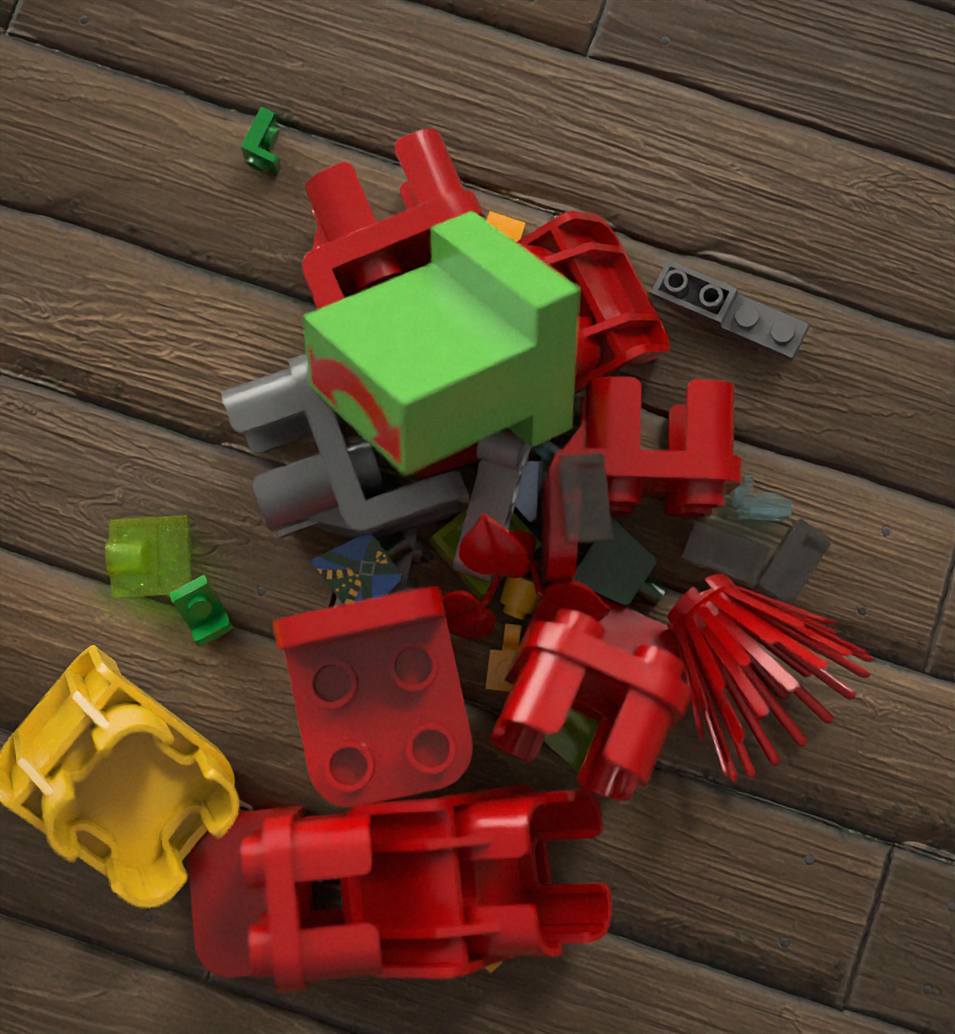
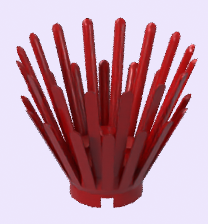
M719 573L704 579L711 589L699 593L695 587H692L675 603L667 617L671 623L667 624V628L676 637L680 660L684 664L685 682L692 690L690 704L699 738L702 741L705 736L699 710L700 706L710 738L715 744L725 778L729 773L732 782L735 783L737 772L708 688L744 770L751 779L755 776V768L744 746L743 739L745 733L724 690L725 686L767 759L773 766L779 765L780 758L758 721L768 713V708L798 746H806L807 738L765 684L782 700L788 699V690H790L824 723L830 724L834 720L833 715L758 643L801 676L810 677L813 674L848 700L856 697L855 692L824 669L828 665L827 662L808 649L828 658L861 678L870 677V673L845 657L853 655L865 662H873L875 659L867 654L869 653L868 651L836 637L837 633L834 630L816 623L834 625L836 622L746 588L736 586L727 575Z

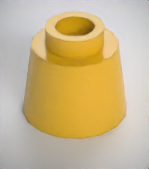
M506 575L500 602L504 604L502 611L524 620L526 614H533L541 598L535 593L532 579L524 576L521 578H511ZM541 584L542 588L546 591L547 586Z

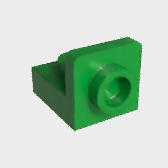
M264 107L259 109L240 147L248 166L260 173L266 174L269 170L278 174L281 169L279 157L266 151V149L271 150L275 146L280 129L277 128L278 123L275 113Z
M205 574L169 593L173 604L189 626L197 646L200 647L210 641L217 640L223 634L232 630L233 626L227 610Z

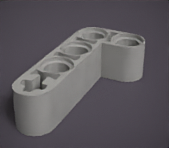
M508 427L479 440L476 458L481 461L453 562V571L492 582L495 574L481 575L471 571L460 561L458 549L463 537L473 528L483 513L491 517L507 531L509 529L531 446Z

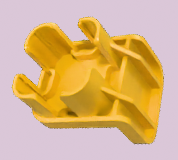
M95 645L85 649L70 664L0 750V802L45 833L50 845L58 854L70 862H74L79 857L108 877L111 888L117 895L138 907H155L170 900L187 879V873L182 860L207 830L216 838H221L234 823L238 814L239 800L234 789V773L223 752L122 676L116 661Z

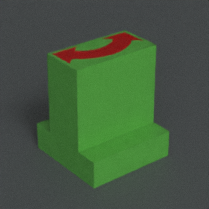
M473 211L431 227V264L303 316L309 386L404 475L414 472L506 427L511 429L532 448L572 429L579 289Z

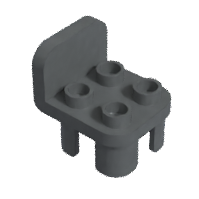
M306 353L288 359L290 365L288 369L221 392L232 428L240 434H245L249 448L256 454H262L311 436L315 437L320 454L260 474L253 480L252 487L265 522L271 532L277 533L279 539L315 527L352 538L372 533L376 540L382 543L398 531L404 535L409 529L418 530L433 525L468 509L469 495L459 471L438 475L387 493L369 441L363 437L347 443L341 426L350 423L309 386Z

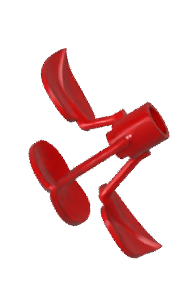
M485 513L479 517L473 528L463 537L458 549L460 561L471 571L481 575L495 574L485 596L479 602L472 594L466 591H454L442 596L449 633L471 639L482 638L494 630L496 616L485 607L490 603L501 578L505 574L511 578H521L526 573L531 572L535 593L542 599L537 604L536 611L547 622L553 623L558 611L562 609L583 613L599 622L610 613L611 607L606 605L591 588L574 580L554 581L547 586L545 591L542 588L539 577V562L533 560L536 546L535 538L526 531L515 530L508 532Z

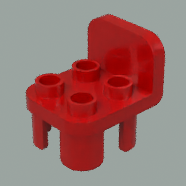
M420 130L401 137L396 141L395 153L407 178V181L400 185V195L407 210L382 221H376L356 172L350 163L340 162L330 166L307 181L305 191L313 208L311 211L318 227L313 248L305 255L302 269L317 310L431 264V227L471 211L485 220V215L475 193L471 190H464L438 130Z
M575 210L568 211L515 242L579 289L574 395L584 390L586 382L589 380L607 377L626 365L648 363L669 351L670 342L665 327L620 240L603 218L596 214Z
M604 377L586 382L585 396L581 395L580 428L565 448L555 455L549 468V474L543 484L542 583L572 580L575 577L579 495H586V513L596 515L633 514V506L641 505L642 497L665 498L664 515L670 517L712 516V509L725 507V496L742 484V457L734 455V384L719 380L696 379L691 381L686 388V405H674L668 412V451L640 450L641 384L636 378Z
M440 587L401 592L294 615L272 622L277 649L285 652L309 776L314 788L324 799L342 807H357L440 789L451 785L464 774L471 761L473 744Z
M600 595L598 596L606 605L611 607V610L599 622L583 613L568 609L559 610L553 623L547 622L538 615L536 606L504 678V681L513 684L491 734L490 741L505 753L524 762H531L537 757L546 734H556L561 729L570 709L599 723L577 775L579 786L608 799L627 801L631 798L636 785L642 788L647 786L667 732L682 720L692 696L690 687L680 679L684 664L680 660L676 637L666 625Z
M523 784L497 786L434 799L379 802L355 807L345 815V817L370 815L371 869L363 875L340 877L345 925L372 923L378 929L384 974L370 975L372 977H457L515 956H557L563 953L561 944L595 942L602 939L609 929L612 916V901L610 889L605 883L552 884L547 840L589 839L598 837L603 832V818L596 796L586 789L535 792L532 788Z
M305 805L238 811L234 823L219 839L207 830L187 854L194 943L197 956L203 966L213 974L226 978L274 976L279 994L307 991L312 981L384 974L379 933L376 926L372 923L345 925L343 907L314 910L312 880L363 875L369 872L372 866L370 815L345 817L347 813L306 817Z

